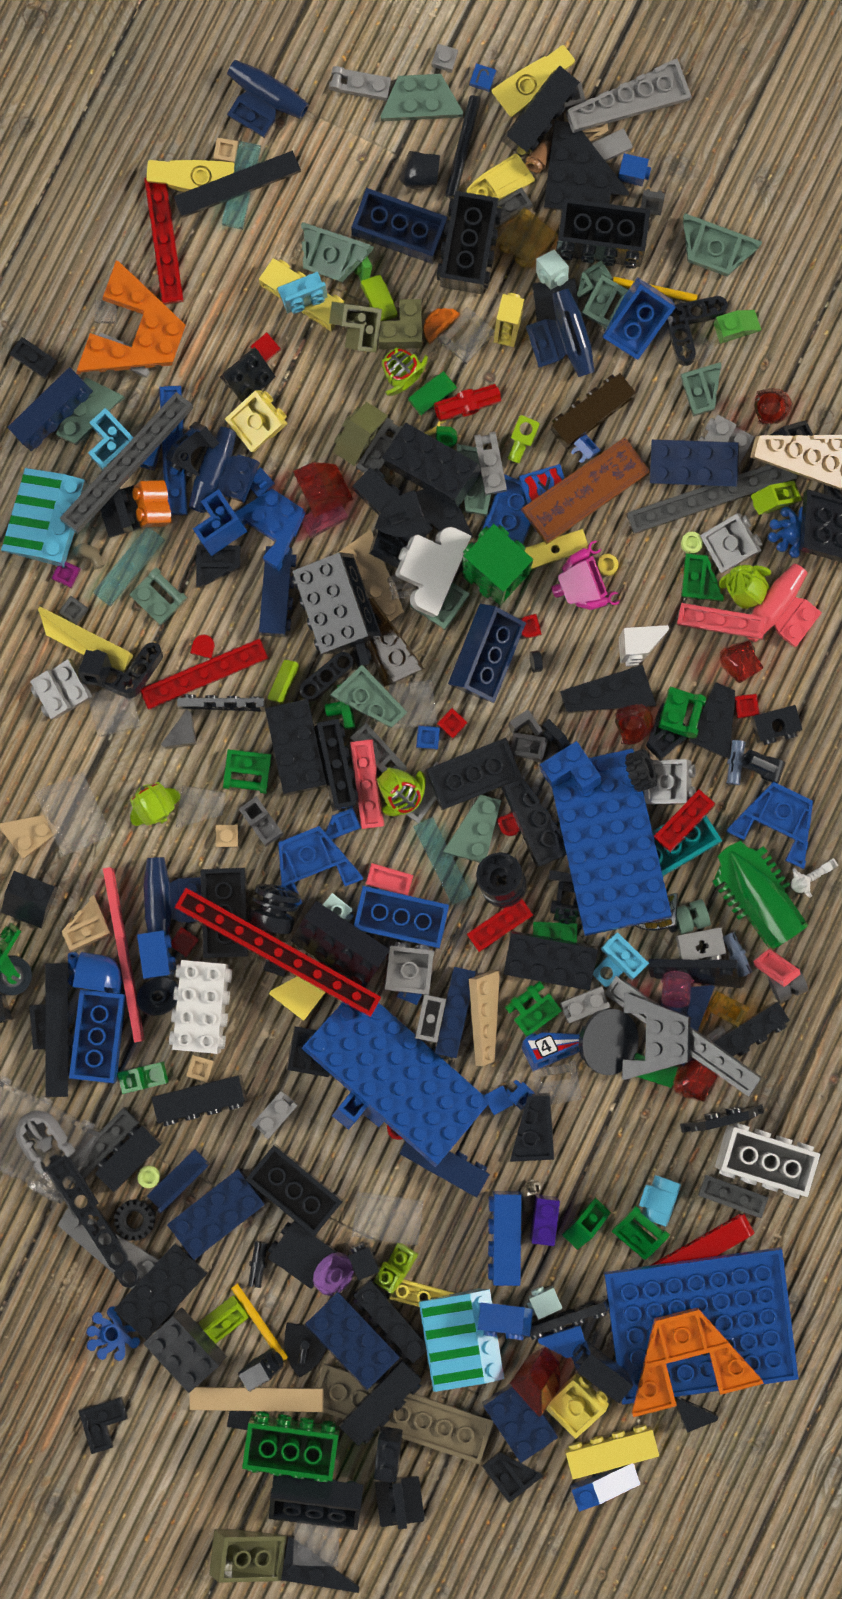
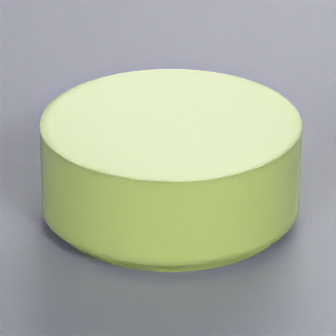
M688 532L681 539V548L687 554H696L703 546V540L696 532Z
M151 1165L141 1168L137 1175L139 1184L144 1188L156 1186L160 1181L159 1170Z

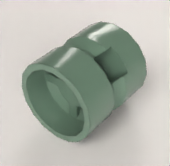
M702 899L690 902L688 907L686 905L677 907L676 926L681 935L692 932L694 927L701 929L711 925L707 908ZM691 914H695L696 918L692 919Z

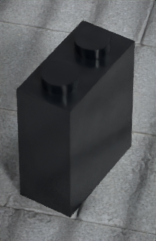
M293 1221L292 1224L287 1222L280 1232L283 1234L279 1242L275 1240L268 1249V1252L271 1253L268 1259L312 1289L314 1287V1272L318 1264L328 1255L337 1253L338 1250L319 1236L315 1235L314 1237L296 1221Z
M587 1340L583 1344L577 1345L574 1349L572 1359L576 1371L616 1402L620 1403L633 1387L628 1371Z

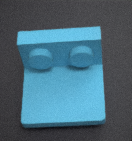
M318 272L277 288L287 314L290 312L293 314L299 313L305 309V306L313 304V306L319 305L325 301V298H328L326 284L321 281Z

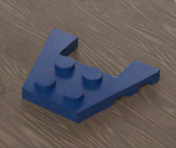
M270 489L235 513L243 525H250L275 542L262 558L264 562L280 571L284 556L290 550L289 545L292 538L296 536L306 513L303 508L274 489Z
M772 782L727 828L726 832L741 840H745L753 821L771 828L794 840L785 861L804 869L813 801L778 783Z
M320 826L278 842L282 887L298 893L295 885L296 881L333 866H337L344 886L364 879ZM301 898L299 903L294 904L297 906L303 904Z

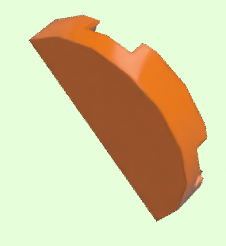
M438 308L432 311L425 319L423 328L428 344L430 345L460 316V313L452 308Z

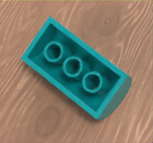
M707 816L694 827L671 853L654 839L663 877L722 842ZM664 825L652 831L653 837Z

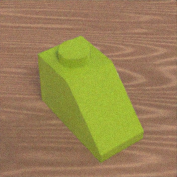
M795 481L772 484L751 495L753 506L758 515L771 513L802 501Z

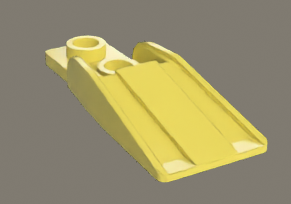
M562 45L547 57L544 56L497 85L492 89V94L507 114L513 117L528 105L558 66L567 70L575 63V59L567 48Z
M513 154L477 178L467 188L466 192L495 197L501 200L521 187L525 188L534 183L535 178L520 156Z
M149 160L146 180L151 183L168 184V187L173 190L186 192L233 174L234 163L206 160H172L170 162Z

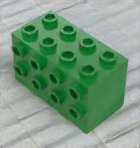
M493 524L490 528L486 526L479 533L478 541L475 544L471 542L463 551L462 577L471 585L475 583L480 588L478 591L485 598L489 599L491 597L501 606L529 575L533 558L525 552L526 548L518 540L514 542L508 537L509 532L501 525L497 527Z
M257 1411L256 1414H251L248 1422L242 1469H247V1471L254 1473L269 1472L271 1475L276 1476L291 1475L298 1479L312 1478L320 1482L332 1481L340 1427L336 1426V1422L324 1420L322 1423H314V1419L301 1417L300 1420H293L289 1415L279 1414L278 1417H271L267 1412Z

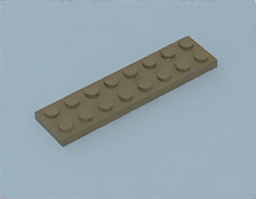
M324 1363L316 1387L323 1388V1412L345 1419L379 1381H376L366 1391L348 1371ZM411 1393L404 1399L406 1403L400 1410L396 1411L394 1409L388 1415L390 1420L384 1427L402 1429V1439L477 1464L481 1462L493 1425V1420L418 1394L412 1395Z

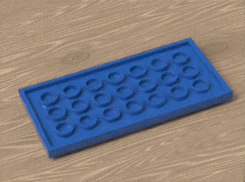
M633 749L589 758L601 776V784L584 795L572 778L552 789L585 936L672 917L643 791L637 792L634 789V785L631 784V779L628 777L629 773L626 771L625 756L633 753Z
M342 1002L305 1043L302 1049L436 1167L488 1106L489 1102L484 1098L483 1094L439 1055L435 1054L421 1039H416V1035L380 1003L376 1006L371 1017H368Z

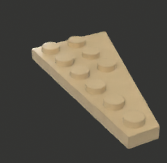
M842 435L755 436L750 458L842 491Z

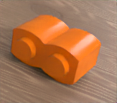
M140 481L134 485L132 495L138 506L136 519L140 526L165 527L171 523V510L168 503L165 481Z

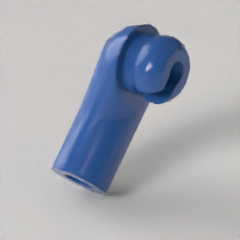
M76 952L68 954V983L73 986L79 958Z

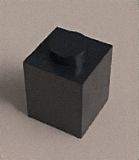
M101 650L85 651L78 670L84 684L104 687L111 667L107 653Z

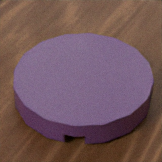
M339 1252L332 1253L318 1264L314 1272L313 1282L314 1286L323 1295L331 1296L336 1291L339 1293L350 1283L354 1271L348 1256Z

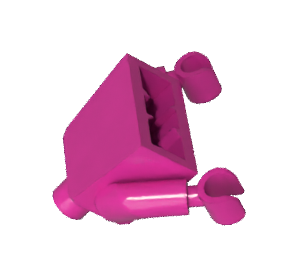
M597 541L590 542L587 549L582 548L567 559L562 566L563 573L558 575L560 583L552 586V593L556 598L565 595L568 604L575 603L577 607L588 610L607 606V603L612 605L619 604V600L611 601V596L618 593L610 591L607 594L593 556L589 557V554L595 555L601 551L599 549L594 552L591 549V545Z

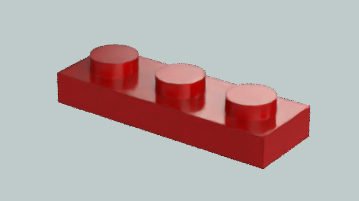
M698 789L655 834L654 839L671 853L714 808L715 802Z
M521 899L517 904L504 908L467 933V936L477 951L480 952L532 917L533 914L524 900Z

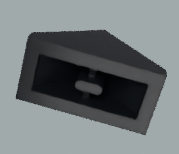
M675 1397L676 1407L687 1433L718 1420V1415L715 1412L681 1397Z

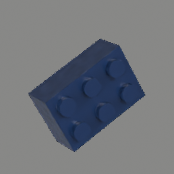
M520 1377L482 1402L483 1407L520 1463L558 1438L557 1433Z

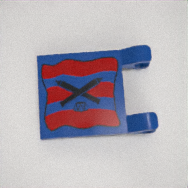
M560 464L519 476L527 504L565 479Z

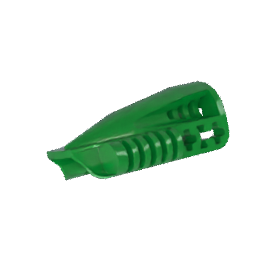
M738 841L726 847L717 856L720 866L712 883L715 887L721 883L725 885L718 890L721 894L728 889L729 892L723 896V899L726 900L731 896L734 898L727 905L730 907L737 903L738 906L733 908L732 912L736 913L740 909L743 911L736 918L739 920L746 916L765 945L770 950H773L808 927V924L784 890L790 883L787 881L780 885V882L786 877L782 875L776 879L775 876L781 872L780 868L771 872V869L777 865L775 861L767 866L766 863L772 859L771 855L762 859L761 856L768 852L764 846L759 849L748 848L744 843Z

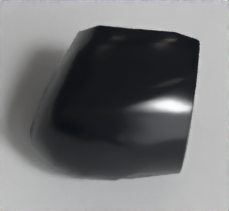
M409 151L401 169L400 181L410 189L436 187L440 155Z

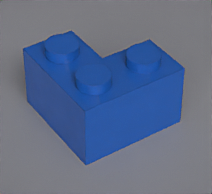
M219 489L201 501L211 517L194 527L193 530L211 556L248 532Z
M577 741L540 764L541 773L552 789L569 778H572L583 795L601 784L600 774Z
M164 930L137 934L143 979L174 975L173 970H176L177 964L175 957H171V953L168 951V948H172L170 934L166 935Z
M351 1092L332 1115L348 1130L362 1114L378 1127L384 1123L383 1120Z
M480 1302L477 1330L484 1331L483 1335L497 1337L498 1332L506 1333V1338L523 1340V1336L530 1337L533 1309Z

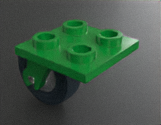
M13 923L9 927L6 926L0 935V938H2L0 941V992L5 995L22 993L28 988L32 979L31 968L23 958L15 955L8 956L21 933V930Z

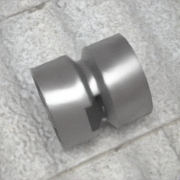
M801 970L800 975L785 987L771 977H768L772 992L779 1003L791 999L792 994L798 996L808 991V986Z

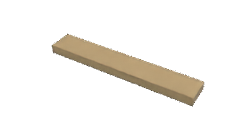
M196 1386L190 1392V1410L323 1412V1388L257 1387L250 1392L246 1387Z

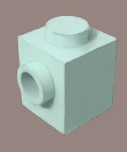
M555 250L536 259L538 278L550 290L568 281L569 266Z
M333 893L323 904L348 922L354 917L351 914L353 909Z
M543 1286L531 1291L532 1295L528 1296L530 1302L527 1303L529 1309H533L532 1316L536 1314L538 1320L563 1309L553 1286L546 1289Z

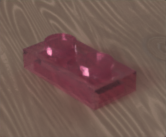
M337 498L305 515L301 524L309 538L312 539L347 520L348 515Z

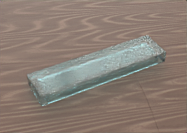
M240 141L234 173L258 164L261 145ZM251 192L226 201L222 219L223 226L243 230Z
M146 527L93 591V594L111 607L165 542V539L150 527Z
M431 817L413 826L451 904L454 905L472 896L453 856L442 853L447 844L434 818Z

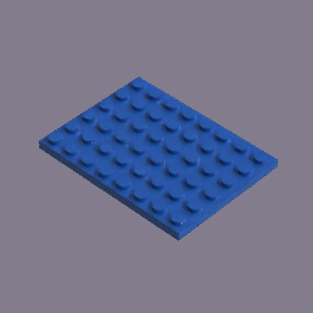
M781 1247L604 1272L616 1363L628 1371L633 1384L631 1390L621 1401L622 1405L634 1403L654 1318L697 1307L760 1376L764 1384L799 1379ZM709 1353L666 1364L674 1397L718 1391Z

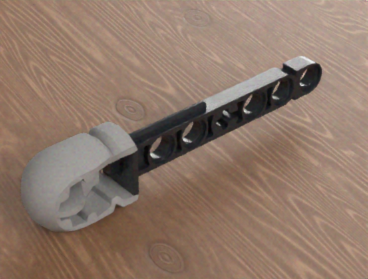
M36 1110L27 1113L19 1120L16 1127V1138L19 1146L29 1162H34L33 1168L38 1175L44 1172L48 1174L74 1217L80 1219L109 1267L115 1270L114 1275L120 1284L126 1288L135 1286L139 1280V1272L132 1260L129 1262L127 1252L97 1206L99 1202L71 1160L70 1156L76 1151L73 1145L66 1142V1134L52 1115L45 1111ZM46 1126L48 1127L47 1134L54 1136L58 1142L57 1146L65 1153L63 1156L55 1154L50 1157V1164L48 1166H45L42 1156L38 1155L35 1148H38L45 1152L53 1147L51 1143L53 1137H47L44 1132ZM29 1138H34L36 1140L37 1144L35 1148L33 1146L35 1144V1141L33 1139L29 1140ZM71 1176L75 1179L76 1184L74 1188L68 1189L64 1186L63 1180L65 1177ZM79 1195L87 1198V1205L83 1208L78 1207L75 1203V1199ZM89 1215L93 1217L98 1216L97 1224L99 1228L102 1225L105 1226L96 1235L93 1232L97 1230L96 1226L93 1223L88 1224ZM102 1233H107L111 1236V1243L109 1245H102L100 1243L99 1236ZM120 1252L123 1255V1262L120 1264L113 1263L111 1260L112 1253ZM132 1271L135 1274V1281L132 1283L125 1282L123 1280V1273Z

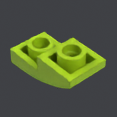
M381 275L361 281V288L369 301V307L382 309L381 321L398 316L391 295Z
M397 1243L389 1261L383 1262L374 1283L389 1293H393L411 1269L418 1253L402 1243Z

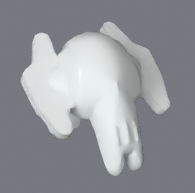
M833 858L820 868L807 874V876L793 868L792 889L797 893L806 894L809 898L812 897L810 882L838 866L837 862Z

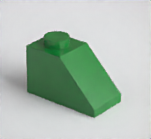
M595 1197L562 1233V1236L579 1250L594 1237L611 1212Z

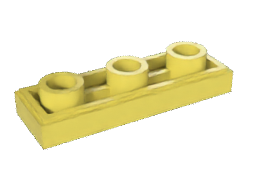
M581 529L559 536L547 545L545 542L526 547L525 552L533 558L532 570L568 558L582 548L587 549L588 543L584 531ZM553 547L558 548L559 552L553 553L551 549Z
M403 1279L397 1289L390 1293L389 1299L419 1307V1301H424L419 1297L422 1293L428 1295L426 1300L455 1293Z

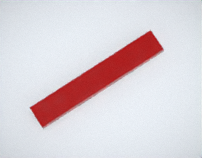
M144 178L162 303L164 305L184 302L168 187L167 184L147 182L146 178Z
M259 638L142 688L140 692L148 710L269 658Z

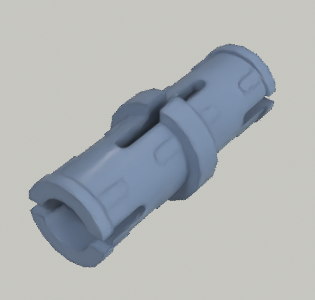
M732 740L730 759L727 760L729 769L726 784L740 785L741 760L744 754L745 741Z
M732 932L723 936V940L730 953V960H737L740 977L752 973L753 970L745 955L746 951L742 949L736 933Z

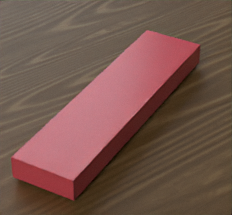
M681 603L677 625L763 640L767 618Z
M373 740L350 742L362 829L385 826L380 789L377 783L378 775Z

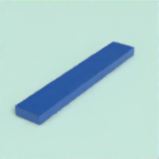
M181 386L159 387L160 409L175 392L182 396ZM183 420L162 442L163 474L168 492L171 516L188 515L185 469L183 468L182 472L170 466L172 462L166 459L171 445L184 435Z

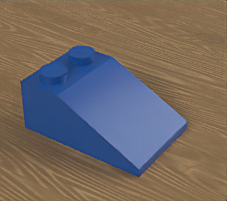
M637 277L623 297L603 334V338L638 360L676 306L671 298Z

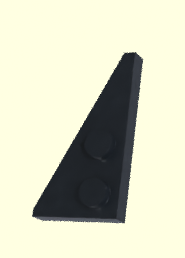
M288 1536L281 1580L359 1593L360 1587L352 1579L344 1576L322 1557L317 1556L314 1551L305 1547L294 1536Z

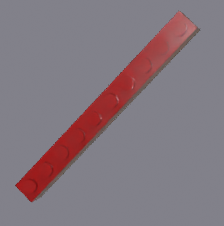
M185 888L175 906V909L368 1017H371L381 999L379 995Z

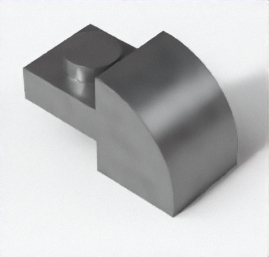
M257 796L239 808L265 847L284 835Z

